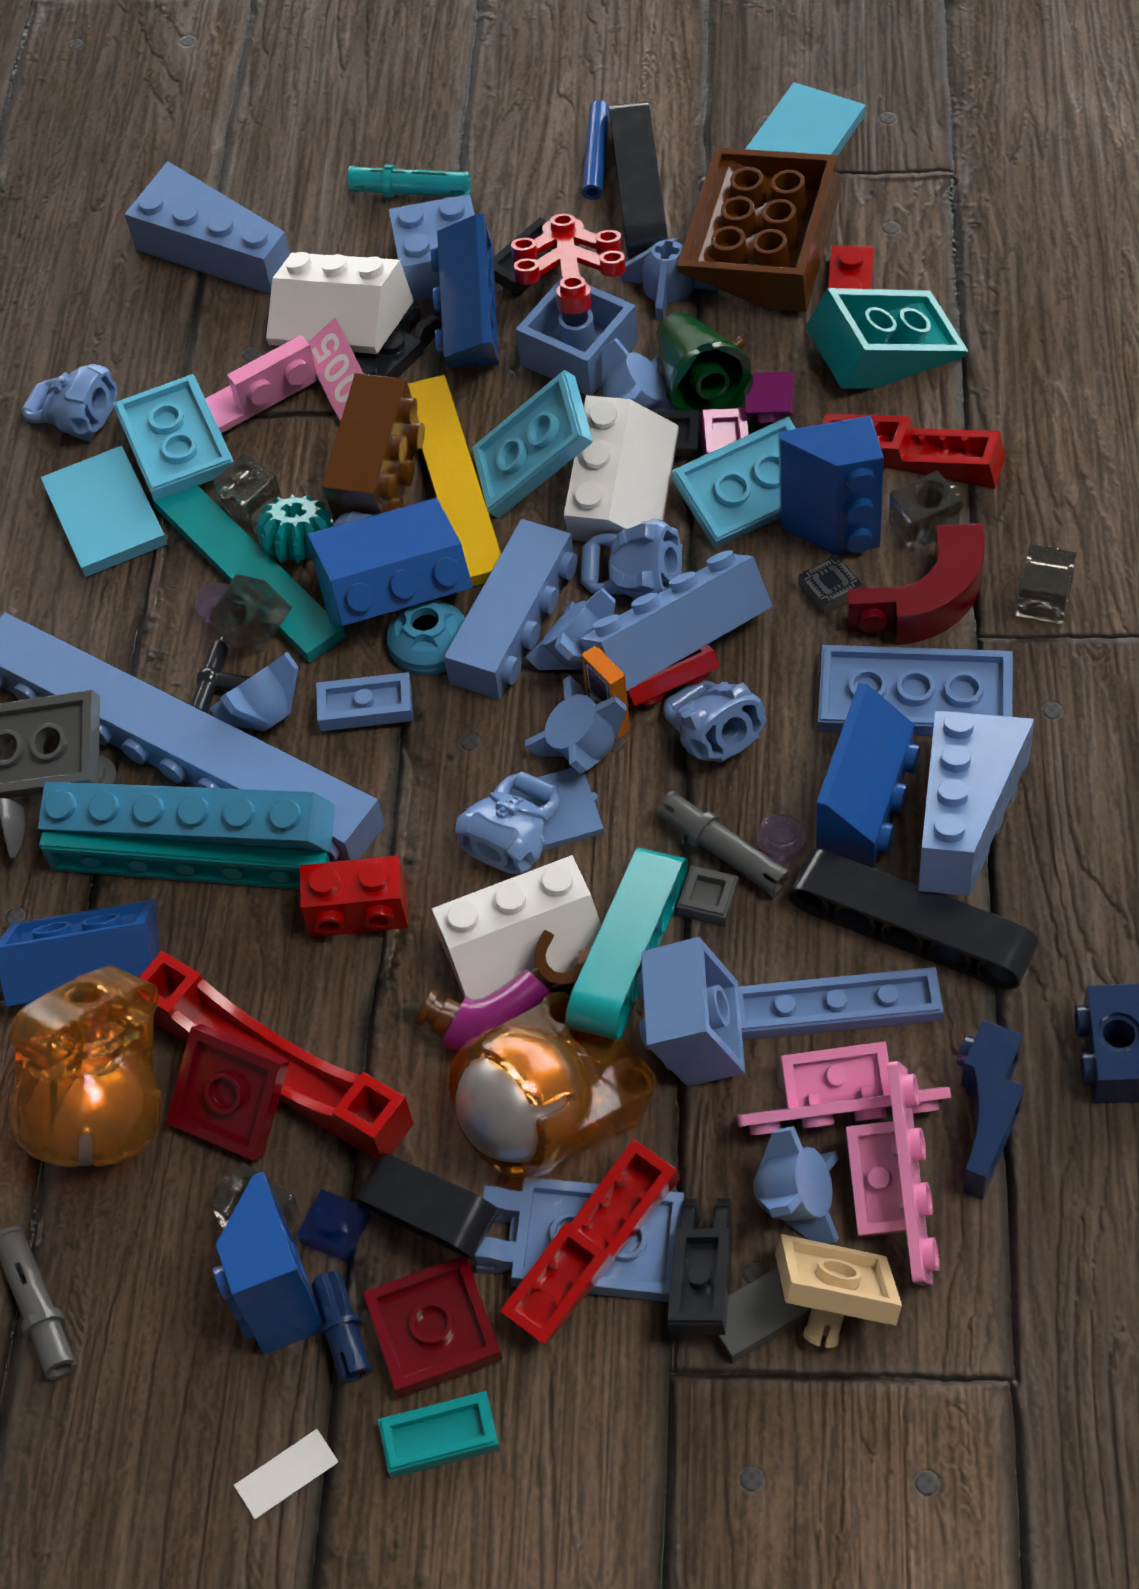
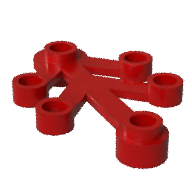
M570 214L553 216L543 225V234L535 239L519 238L511 243L512 260L515 262L514 278L519 284H534L540 280V276L560 264L562 280L556 289L558 310L566 314L586 312L592 305L591 288L586 284V280L580 277L578 263L596 269L607 277L620 276L626 271L625 255L621 252V234L614 230H604L597 234L584 230V224L580 220L575 219ZM581 244L596 249L597 253L583 249L578 246ZM548 248L553 249L549 253L537 259V254L543 252Z

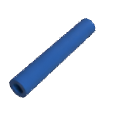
M602 100L592 102L589 110L582 195L589 200L599 199L603 189L609 105Z

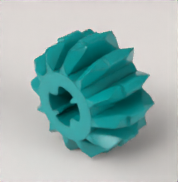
M292 494L287 499L276 497L273 504L262 506L261 515L258 516V524H256L257 538L260 539V546L264 548L266 556L278 557L280 563L295 560L298 564L302 559L313 561L306 534L332 527L333 519L330 517V511L326 510L325 503L319 500L312 501L310 495L295 498Z

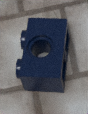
M1139 983L1087 985L1083 1005H1076L1074 1013L1077 1037L1086 1038L1087 1052H1082L1080 1055L1082 1083L1091 1084L1093 1104L1139 1102ZM1118 1039L1126 1043L1128 1047L1116 1048L1109 1045L1106 1040Z

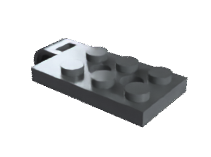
M93 690L0 703V798L42 794L44 782L98 784L100 695ZM59 733L60 743L57 749L50 754H44L43 747L45 741L51 735ZM16 739L17 749L14 755L2 761V748L8 741Z

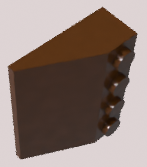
M715 147L677 264L678 272L764 309L807 312L840 196L837 155Z

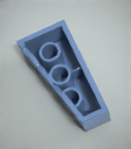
M169 161L165 163L124 214L135 250L271 294L272 278L290 255L286 235L283 230Z
M935 711L918 891L970 896L989 854L992 839L995 833L998 834L1008 803L1009 801L1012 802L1021 774L1025 773L1029 764L1034 719Z

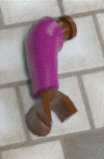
M544 929L534 953L536 966L531 971L526 968L511 981L484 998L473 1000L466 996L462 1004L449 997L444 1002L437 998L439 992L432 989L415 1023L421 1026L424 1021L432 1024L431 1031L444 1037L440 1047L455 1053H475L494 1045L552 994L549 989L554 983L561 985L577 981L591 948L578 951L577 965L571 971L565 973L556 972L549 967L546 961L547 949L555 935Z

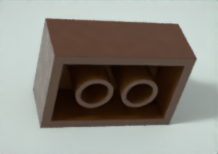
M360 373L354 374L322 483V490L334 521L339 516L352 511L376 515L404 507L402 497L405 486L410 487L414 478L415 466L413 457L415 450L422 448L425 437L424 423L419 422L417 416V400L411 396L407 379Z

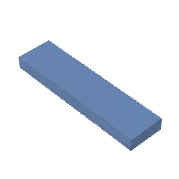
M936 967L738 986L743 1040L943 1021L944 1012Z

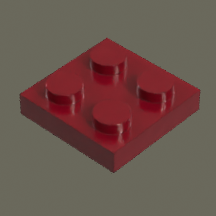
M199 1024L191 1027L166 1123L252 1161L264 1157L290 1060L206 1025Z
M459 1256L363 1291L398 1398L503 1360L468 1258Z

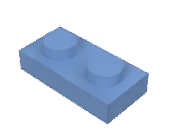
M409 672L316 683L317 722L320 731L414 721L412 684Z

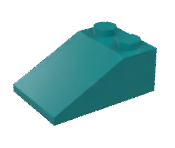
M827 288L805 326L841 388H879L963 358L968 352L932 292L927 290Z

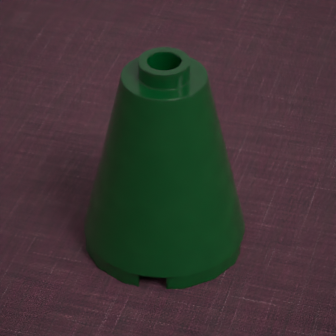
M684 312L673 313L659 324L656 339L669 397L676 410H699L700 414L702 410L737 409L745 401V395L749 394L753 385V375L751 374L749 357L740 347Z

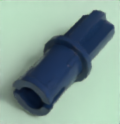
M338 1271L317 1275L311 1287L323 1323L319 1333L321 1338L327 1339L337 1371L338 1382L350 1383L360 1380L362 1376L359 1371H362L363 1376H368L373 1371L359 1331L362 1325L361 1317L354 1315L342 1275Z

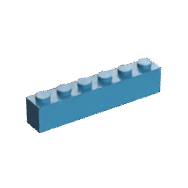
M44 782L38 829L41 831L330 853L336 804L315 792Z

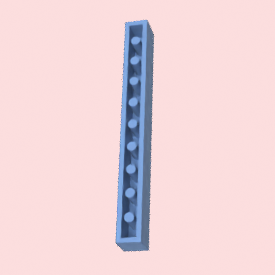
M6 612L0 617V688L2 687L12 692L18 700L93 690L100 695L99 743L102 745L110 743L122 749L125 755L139 764L147 762L159 768L164 776L175 783L184 781L194 787L306 791L317 793L336 804L330 853L327 852L330 862L360 859L384 828L385 823L378 799Z

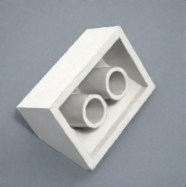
M291 253L272 278L266 335L268 344L281 346L300 335L309 342L336 317L353 352L378 354L414 302L400 260L381 259L379 257H349L340 254Z
M586 395L584 410L593 443L574 457L564 511L565 523L568 533H571L572 540L588 542L593 536L606 533L618 534L620 531L634 527L642 521H648L653 518L663 521L679 431L678 425L631 399Z
M573 855L432 908L439 939L463 996L473 1000L484 998L496 991L526 968L531 971L536 966L534 953L544 929L555 935L547 949L546 961L554 971L565 973L571 971L577 965L578 951L593 946L601 928L592 896ZM554 983V984L550 987V989H552V988H554V987H557V986H560V985Z

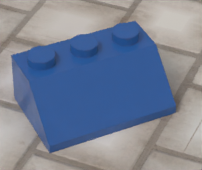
M475 214L438 230V245L431 246L430 249L433 272H439L440 287L433 288L435 314L442 313V329L435 330L437 355H444L448 368L499 364L492 238L485 215Z
M871 416L778 432L779 514L781 528L834 555L850 552L859 553L880 547L884 457Z
M437 498L306 534L331 624L345 626L473 588L462 544Z
M858 683L816 802V849L826 850L874 868L879 852L888 853L894 834V824L889 822L893 812L901 813L908 785L902 782L906 772L914 774L921 746L913 744L915 724L867 684Z
M156 899L11 923L0 939V981L6 1006L21 1004L23 1009L30 1010L47 1006L52 1003L53 998L71 995L73 1001H83L101 995V990L120 987L121 992H131L129 988L160 953Z
M264 1172L253 1175L216 1243L222 1265L213 1268V1273L224 1301L227 1300L234 1320H238L245 1340L255 1338L263 1354L266 1355L318 1334L323 1323L293 1236Z

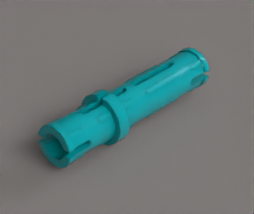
M386 164L384 168L349 166L347 186L348 191L351 193H381L384 197L393 198L395 194L457 197L470 194L471 174L470 171L450 172L399 169L391 164Z

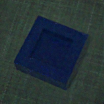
M321 1189L297 1234L301 1244L348 1262L371 1218L369 1208Z

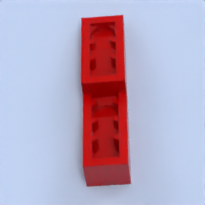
M825 414L822 424L871 416L884 457L883 467L996 489L1006 456L1000 431L913 428L910 416Z
M633 1138L571 1223L565 1222L500 1312L546 1346L680 1180L677 1169Z

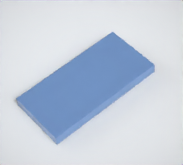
M822 645L818 732L841 733L858 683L869 685L915 724L914 735L933 736L935 711L1012 717L1013 651Z

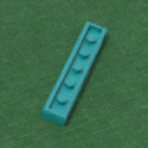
M199 486L155 502L151 498L154 508L309 663L346 638L343 628L340 625L331 624L327 612L271 557L266 556L265 551Z
M44 830L39 842V846L52 871L300 890V865L330 862L327 852Z

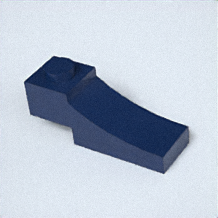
M985 1020L982 1021L976 1037L970 1035L965 1037L956 1061L957 1065L963 1067L961 1087L971 1090L976 1116V1138L965 1169L963 1192L983 1199L1021 1111L1025 1086L1010 1081L1020 1058L1023 1034Z

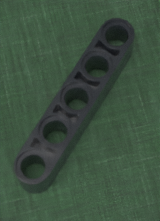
M649 101L609 105L611 135L627 257L637 256L648 250L655 243L668 239Z
M822 849L809 851L788 892L789 900L800 910L995 987L1012 990L1020 985L1039 943L1036 935L1027 927L940 893L918 891L919 885Z

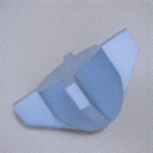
M672 238L655 243L645 252L625 262L626 271L621 275V282L642 284V289L646 296L656 301V320H664L668 303H676L686 299L693 293L694 289L716 291L715 287L678 272L677 264L684 246L681 244L680 239Z
M617 338L604 347L602 350V397L631 399L649 410H676L666 397V386L661 374L657 370L662 363L659 356L649 361L639 353H629Z
M602 587L587 601H580L577 604L571 601L566 605L564 614L550 628L544 639L526 655V658L538 670L583 669L581 654L585 650L579 638L593 631V624L598 620L614 615L615 599Z
M286 652L239 686L221 696L220 701L209 709L217 719L231 726L265 732L291 714L299 667L290 654Z
M571 676L563 679L565 700L560 702L550 713L545 724V731L525 740V747L536 756L565 757L569 764L581 774L600 762L611 752L627 711L626 705L616 696L597 704L585 695L578 682Z
M794 1126L775 1130L771 1134L753 1183L754 1196L759 1207L772 1218L784 1221L808 1240L826 1244L836 1243L839 1240V1236L829 1214L833 1195L829 1171L839 1160L836 1151L820 1154L814 1148L802 1147Z

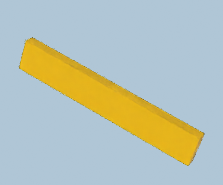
M441 375L409 383L411 396L417 400L419 422L424 423L425 437L421 449L435 496L462 544L472 586L485 584L500 558L501 552L446 377Z

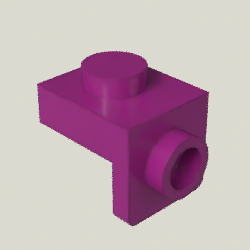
M789 371L751 373L753 375V385L749 392L750 395H745L746 414L750 418H757V424H773L783 419V417L794 416L793 373Z

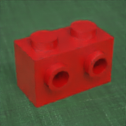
M399 855L300 865V909L310 938L408 928L407 884Z

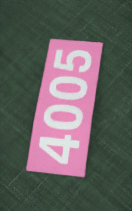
M335 317L308 343L311 347L317 372L316 375L341 421L354 374L364 373Z

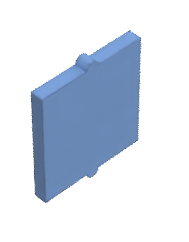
M572 767L537 777L556 785L561 798L557 812L544 826L545 848L542 851L604 834V828L596 807L598 795L595 792H591L585 772L580 774ZM514 788L509 792V794L517 795L532 802L537 807L546 804V802Z

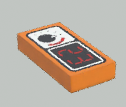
M593 646L581 654L586 695L597 704L616 696L626 705L627 712L616 736V739H619L630 731L625 674L599 647Z

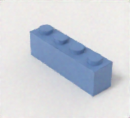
M524 519L520 520L444 656L450 685L500 700L508 684L513 685L517 681L521 670L522 658L527 649L535 647L540 635V625L546 614L554 612L559 599V590L565 579L570 580L575 573L578 556L573 552L571 533Z
M730 550L715 554L706 561L708 566L698 572L680 574L669 581L670 587L659 594L649 593L635 599L631 603L632 609L620 616L614 614L598 620L593 624V631L579 638L585 652L593 646L599 647L625 674L626 690L633 688L773 607L753 556L733 554V551Z

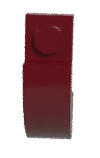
M983 523L936 526L935 565L925 577L912 584L898 587L848 589V632L876 633L895 630L896 645H902L932 638L959 622L973 606L981 587L985 554Z

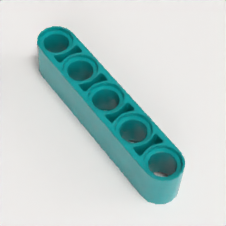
M639 847L635 850L572 990L566 1012L567 1029L616 1041L620 1040L639 996L637 975L642 972L641 951L657 948L661 944L684 887L687 874V858Z

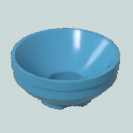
M430 600L401 609L393 617L387 631L388 651L392 660L401 669L415 675L429 676L446 672L444 656L465 620L464 615L458 608L440 600ZM431 615L438 619L437 625L427 631L416 630L412 626L413 622L420 616Z

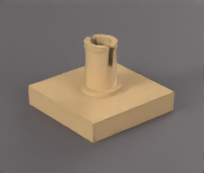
M780 1234L775 1255L785 1302L812 1308L803 1333L807 1341L820 1346L822 1335L827 1336L824 1344L825 1348L836 1347L839 1342V1333L844 1315L897 1325L902 1304L887 1256Z

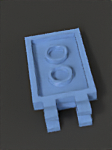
M524 1177L522 1191L485 1185L483 1198L500 1210L494 1223H507L511 1221L509 1241L485 1237L475 1255V1260H477L476 1272L496 1274L512 1270V1286H519L565 1222L571 1223L599 1184ZM669 1192L588 1294L669 1302L676 1228H680L684 1193Z

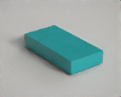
M486 1391L378 1419L388 1473L391 1479L500 1450Z

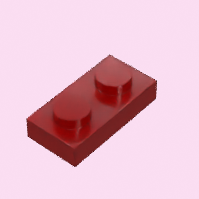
M832 245L828 288L871 289L874 246Z
M709 645L703 646L627 690V699L634 706L638 704L650 705L662 700L667 695V691L682 684L684 686H691L708 678L710 671L720 667L714 650Z

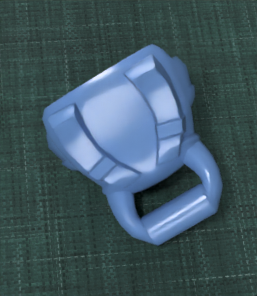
M97 364L85 365L75 369L70 374L64 372L58 378L37 383L23 405L21 413L29 423L53 424L64 434L67 433L78 439L90 442L96 435V432L104 425L114 407L113 403L116 402L117 384L112 380L110 371L106 367Z
M653 518L648 521H642L627 530H622L618 534L606 533L593 536L582 546L580 583L589 592L594 594L603 587L610 595H627L632 597L633 600L649 593L659 594L670 587L669 581L681 574L682 544H680L678 530L670 527L660 519ZM604 545L611 548L608 562L610 579L603 583H598L600 546Z
M702 681L695 685L686 686L665 699L663 707L665 719L671 725L677 727L681 733L680 741L682 746L689 754L703 761L723 762L742 752L756 739L760 738L759 733L767 722L765 708L761 699L751 693L743 682L740 684H729L728 682L716 684L710 681Z
M522 771L508 776L501 781L494 792H490L489 797L467 807L457 817L455 833L458 836V845L470 856L501 871L511 874L529 872L531 866L541 857L542 850L545 848L544 826L555 815L561 802L557 786ZM514 788L544 801L546 804L537 807L532 802L517 795L509 794V792Z

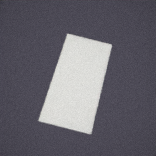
M316 1429L237 1482L234 1486L254 1519H256L337 1464L338 1460L318 1429Z

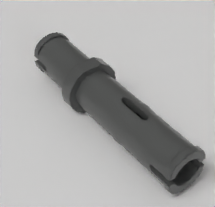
M675 790L667 793L662 801L669 806L665 808L659 805L656 816L664 819L688 836V843L695 848H705L762 888L772 898L776 897L783 890L784 886L779 882L780 880L788 882L791 876L790 870L783 868L721 825L720 818L714 813H704L681 797Z
M11 1226L0 1231V1262L23 1318L20 1327L24 1339L32 1341L47 1379L57 1380L66 1377L76 1369L77 1364L63 1331L65 1325L63 1313L59 1308L53 1306L41 1271L37 1266L22 1228Z

